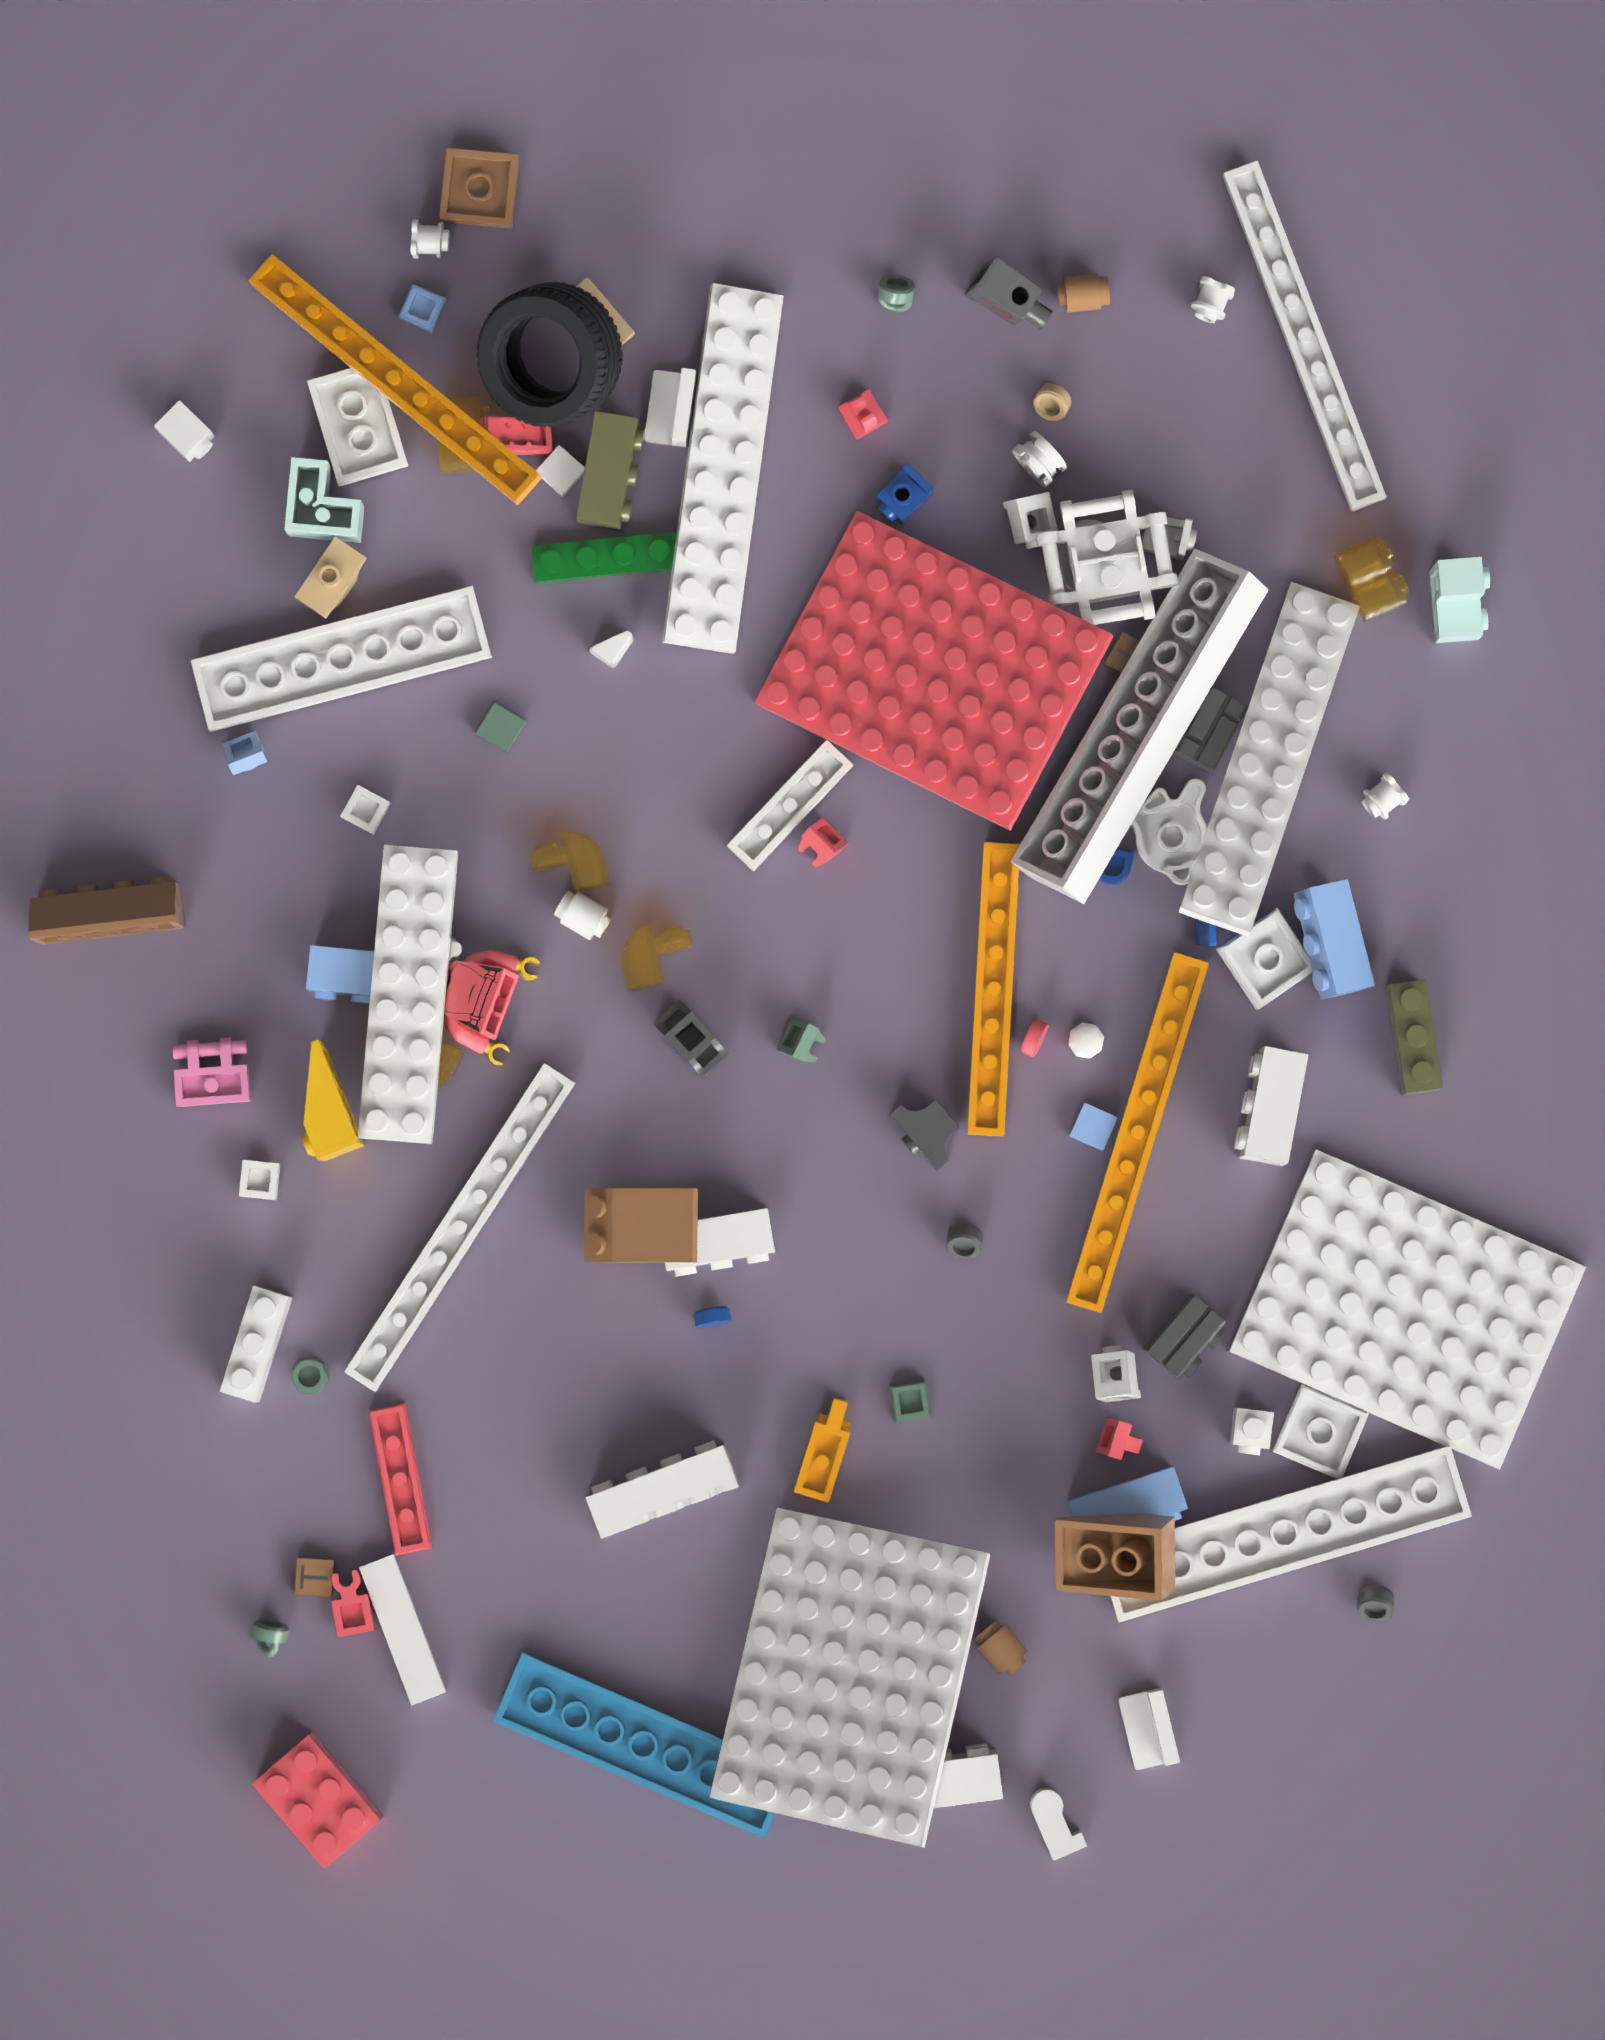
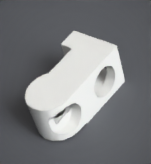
M1041 1788L1034 1792L1030 1801L1031 1811L1053 1861L1087 1847L1080 1830L1070 1833L1062 1814L1064 1806L1058 1792L1051 1788Z

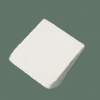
M627 630L598 643L589 649L590 653L611 668L616 667L633 642L632 633Z

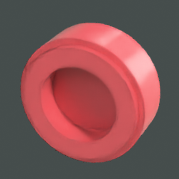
M1038 1019L1034 1020L1025 1035L1021 1045V1052L1034 1058L1041 1047L1049 1025Z

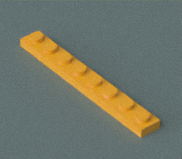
M983 843L967 1135L1004 1137L1019 878V869L1010 861L1020 844Z

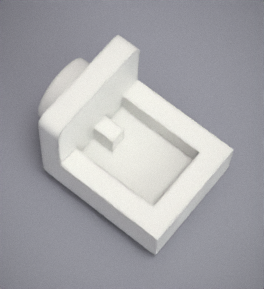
M1167 517L1168 524L1165 525L1170 557L1183 560L1186 551L1193 552L1197 530L1191 529L1193 519L1185 518V521ZM1148 528L1145 529L1143 535V551L1155 554L1151 530Z

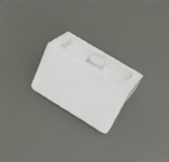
M682 368L681 373L655 370L653 372L644 434L646 442L687 448L697 380L696 370Z
M1157 1688L1120 1697L1118 1702L1134 1768L1140 1770L1161 1764L1168 1766L1180 1763L1163 1690Z

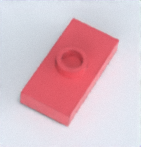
M483 416L479 418L480 425L516 455H549L553 452L551 427L532 426L531 424H525L523 421L520 422L511 416Z

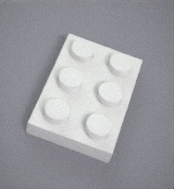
M352 368L307 381L339 487L409 466L387 397Z

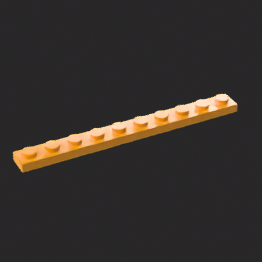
M271 254L248 280L252 287L517 506L542 479L538 472L276 256Z
M1176 952L1173 953L1066 1303L1102 1313L1209 966L1208 962Z

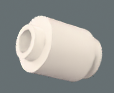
M569 890L554 913V916L561 919L560 923L588 940H591L594 935L600 938L611 921L606 916L608 912L606 907L580 892L575 894Z

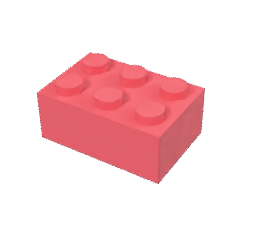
M313 1732L252 1783L323 1869L384 1817Z

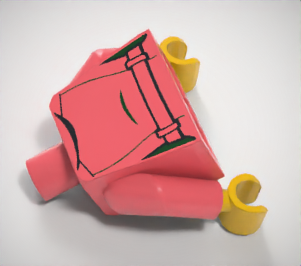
M488 949L468 955L464 961L454 960L450 963L443 1023L458 1043L479 1054L485 1052L493 1064L502 1065L501 1061L495 1060L492 1057L493 1050L501 1047L508 1052L510 1051L504 1043L496 1042L491 1044L489 1039L496 1040L519 975L515 974L514 971H519L523 979L532 981L538 976L527 974L524 970V965L526 963L540 965V962L534 957H528L520 961L515 955Z

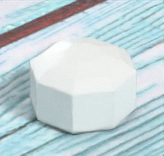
M1082 1022L1070 1031L1068 1046L1076 1057L1090 1059L1102 1050L1104 1035L1097 1025Z

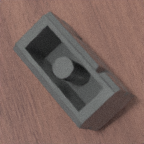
M1211 687L1178 743L1174 754L1213 774L1248 706Z
M1190 1294L1145 1347L1144 1351L1174 1377L1179 1379L1182 1374H1185L1189 1378L1202 1363L1198 1356L1204 1348L1208 1346L1214 1349L1225 1336L1226 1332L1221 1328L1226 1324V1321L1197 1296Z

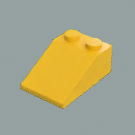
M318 1039L311 1042L304 1114V1127L307 1133L302 1134L301 1138L308 1155L316 1156L318 1160L325 1162L365 1145L362 1138H358L357 1124L326 1044Z

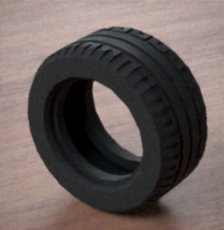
M564 282L540 283L506 297L487 315V319L484 320V326L481 327L480 335L478 336L477 358L479 361L477 363L487 392H490L491 398L495 400L498 406L502 407L505 413L508 412L509 416L536 427L560 426L590 413L610 396L621 373L620 366L623 361L621 358L623 356V351L621 350L622 342L619 339L621 338L620 334L617 333V325L613 322L614 319L612 316H609V311L604 308V305L598 302L595 296H591V293L584 292V289L577 288L576 285H568V283ZM533 317H546L561 324L575 341L579 351V371L574 384L567 391H552L538 384L525 368L521 358L520 340L525 326Z

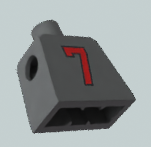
M994 257L983 265L965 293L967 297L1013 325L1020 323L1025 318L1041 329L1053 312L1037 301L1042 289L998 257ZM1012 294L1018 297L1019 305L1013 302Z

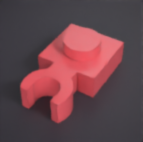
M357 1569L352 1570L353 1582L350 1586L341 1584L339 1573H335L332 1576L333 1587L341 1593V1599L331 1601L338 1637L375 1630L369 1593L358 1595L357 1592L361 1584V1575Z

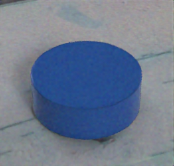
M727 1306L706 1308L693 1314L696 1328L714 1327L732 1321L730 1309Z

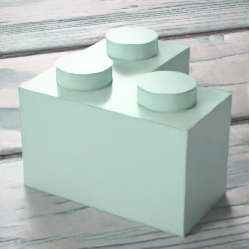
M291 457L284 530L289 537L333 540L334 537H337L341 541L361 543L364 505L361 500L329 497L332 467L328 460Z
M1482 557L1437 560L1429 571L1435 643L1479 640L1483 636V630H1488L1487 608H1481L1480 598L1485 594V588H1490L1489 567L1483 566Z

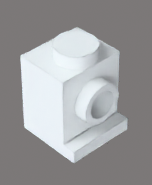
M1049 492L1003 502V507L1008 512L1015 544L1025 543L1026 549L1038 547L1036 535L1058 531ZM1028 518L1031 520V527H1029Z
M1122 1345L1103 1347L1101 1354L1091 1355L1096 1399L1108 1403L1141 1398L1140 1390H1138L1134 1353L1124 1350ZM1121 1368L1122 1378L1116 1381L1114 1371Z

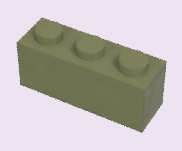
M595 411L576 516L578 524L621 531L622 521L629 522L632 501L626 500L628 487H635L639 467V465L633 464L635 450H642L645 434L644 429H639L638 418Z
M1426 979L1389 984L1385 987L1401 1096L1438 1091L1443 1086Z

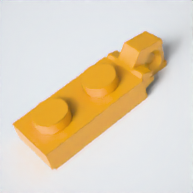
M834 1398L829 1416L820 1413L818 1421H815L794 1489L795 1493L829 1503L850 1436L851 1422L843 1420L848 1405L847 1401Z

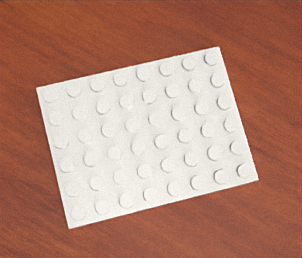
M1316 1149L1228 1351L1441 1445L1451 1446V1449L1500 1469L1586 1266Z
M777 1508L709 1798L925 1848L991 1554Z

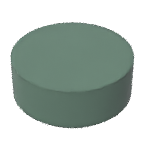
M304 1358L297 1362L292 1369V1383L301 1393L309 1395L319 1393L326 1387L329 1381L328 1368L319 1359Z

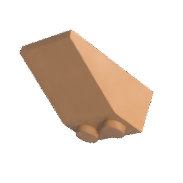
M698 1188L585 1189L584 1262L697 1263Z
M1122 1514L1056 1518V1591L1162 1601L1175 1589V1517L1149 1514Z

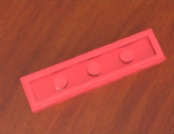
M406 1403L368 1410L395 1555L431 1549L432 1542Z

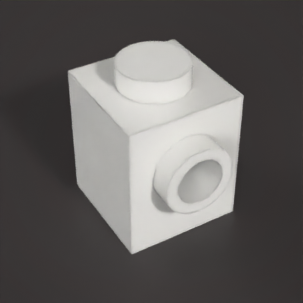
M1234 1407L1229 1444L1239 1445L1238 1453L1260 1455L1261 1448L1270 1449L1274 1412Z

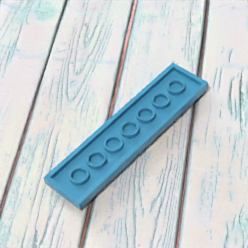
M522 1652L493 1722L765 1838L775 1813L709 1798L723 1738Z

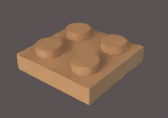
M446 148L440 222L512 229L519 154Z

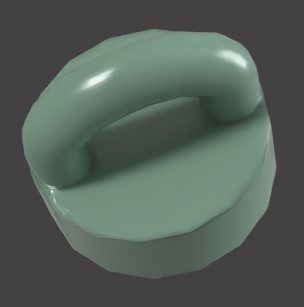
M887 275L879 281L878 302L885 309L892 312L907 311L912 306L915 284L911 279L902 275Z
M258 1619L253 1622L251 1636L257 1639L259 1651L264 1656L272 1657L278 1652L279 1644L287 1642L289 1627L279 1621Z

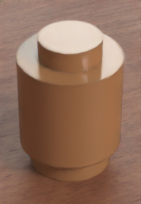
M1098 273L1063 276V284L1056 285L1058 306H1065L1066 313L1099 310L1102 305H1110L1107 276H1098Z
M996 1619L974 1637L975 1641L979 1644L977 1649L999 1675L1004 1671L1011 1675L1026 1662L1023 1658V1655L1027 1652L1026 1648L1005 1624L1001 1626Z

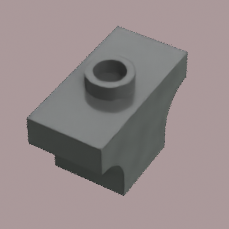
M681 999L653 1023L701 1078L705 1077L729 1055L716 1037Z
M936 1100L919 1111H911L900 1105L890 1114L892 1120L905 1133V1136L901 1139L902 1142L915 1156L921 1152L936 1171L949 1161L945 1154V1143L959 1129V1126Z

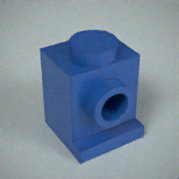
M907 463L876 495V500L880 503L876 508L889 522L892 523L896 519L903 525L933 495V488ZM900 489H904L909 493V498L905 501H899L895 493Z

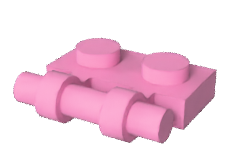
M231 1037L220 1038L219 1042L199 1043V1040H187V1044L173 1045L174 1060H188V1069L174 1070L176 1107L251 1102L248 1065L233 1064V1055L247 1054V1041H232ZM220 1056L221 1066L201 1068L200 1060L202 1057Z

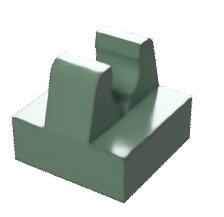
M791 1017L776 1050L803 1062H816L818 1057L811 1054L809 1050L814 1041L824 1044L826 1038L819 1032V1028Z

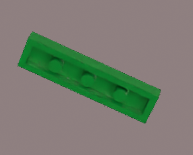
M676 531L531 546L535 584L670 571L673 564Z

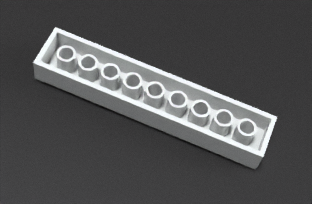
M1195 548L1178 576L1179 585L1173 586L1170 589L1155 618H1153L1010 861L1031 879L1083 904L1092 892L1268 592V589L1249 571Z

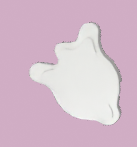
M1196 778L1186 783L1177 799L1169 798L1164 788L1158 787L1153 790L1131 823L1135 834V845L1142 860L1152 869L1167 875L1176 885L1188 884L1207 829L1200 812V805L1206 791V785L1202 780Z

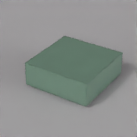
M494 702L477 730L476 735L508 753L524 727L526 720Z
M926 1381L890 1386L895 1423L932 1417Z

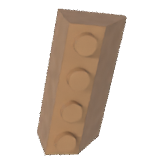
M169 876L149 878V885L134 886V881H118L112 883V889L98 890V885H83L75 887L76 893L62 894L61 889L39 891L40 897L30 898L29 939L42 945L185 928L180 884L176 881L171 882Z

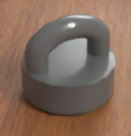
M959 1222L952 1224L949 1227L946 1240L948 1253L953 1257L963 1260L974 1259L979 1256L983 1245V1233L981 1230L968 1223Z
M1368 1585L1359 1590L1357 1613L1362 1618L1371 1622H1382L1392 1616L1394 1612V1595L1391 1590L1380 1585Z

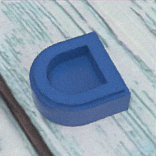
M1117 848L1099 880L1107 885H1117L1123 882L1130 873L1134 852Z

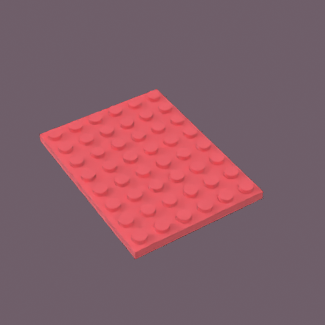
M856 511L759 692L755 703L1011 831L1112 641L1113 635Z

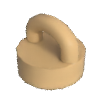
M1044 383L1033 400L1036 412L1042 418L1049 421H1058L1064 418L1072 403L1069 393L1063 387L1052 383Z

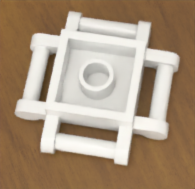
M1132 489L1121 491V495L1077 503H1072L1071 500L1060 502L1064 530L1036 535L1038 547H1042L1049 583L1050 595L1047 596L1048 603L1056 607L1077 604L1080 618L1093 625L1143 617L1144 620L1155 618L1151 591L1179 585L1177 573H1173L1165 525L1168 524L1166 512L1137 517ZM1124 509V520L1076 528L1074 519L1076 517ZM1148 528L1151 530L1159 576L1148 578L1140 530ZM1066 543L1074 587L1072 592H1065L1057 544ZM1139 595L1140 598L1139 603L1093 611L1090 608V603Z

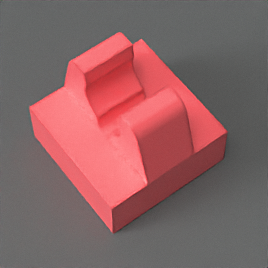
M870 389L838 407L839 413L856 440L888 421Z
M822 817L802 834L798 850L802 853L811 847L818 854L812 865L818 867L837 855L848 842Z
M1106 1417L1095 1452L1121 1460L1124 1450L1139 1454L1143 1440L1129 1436L1132 1428L1131 1424Z

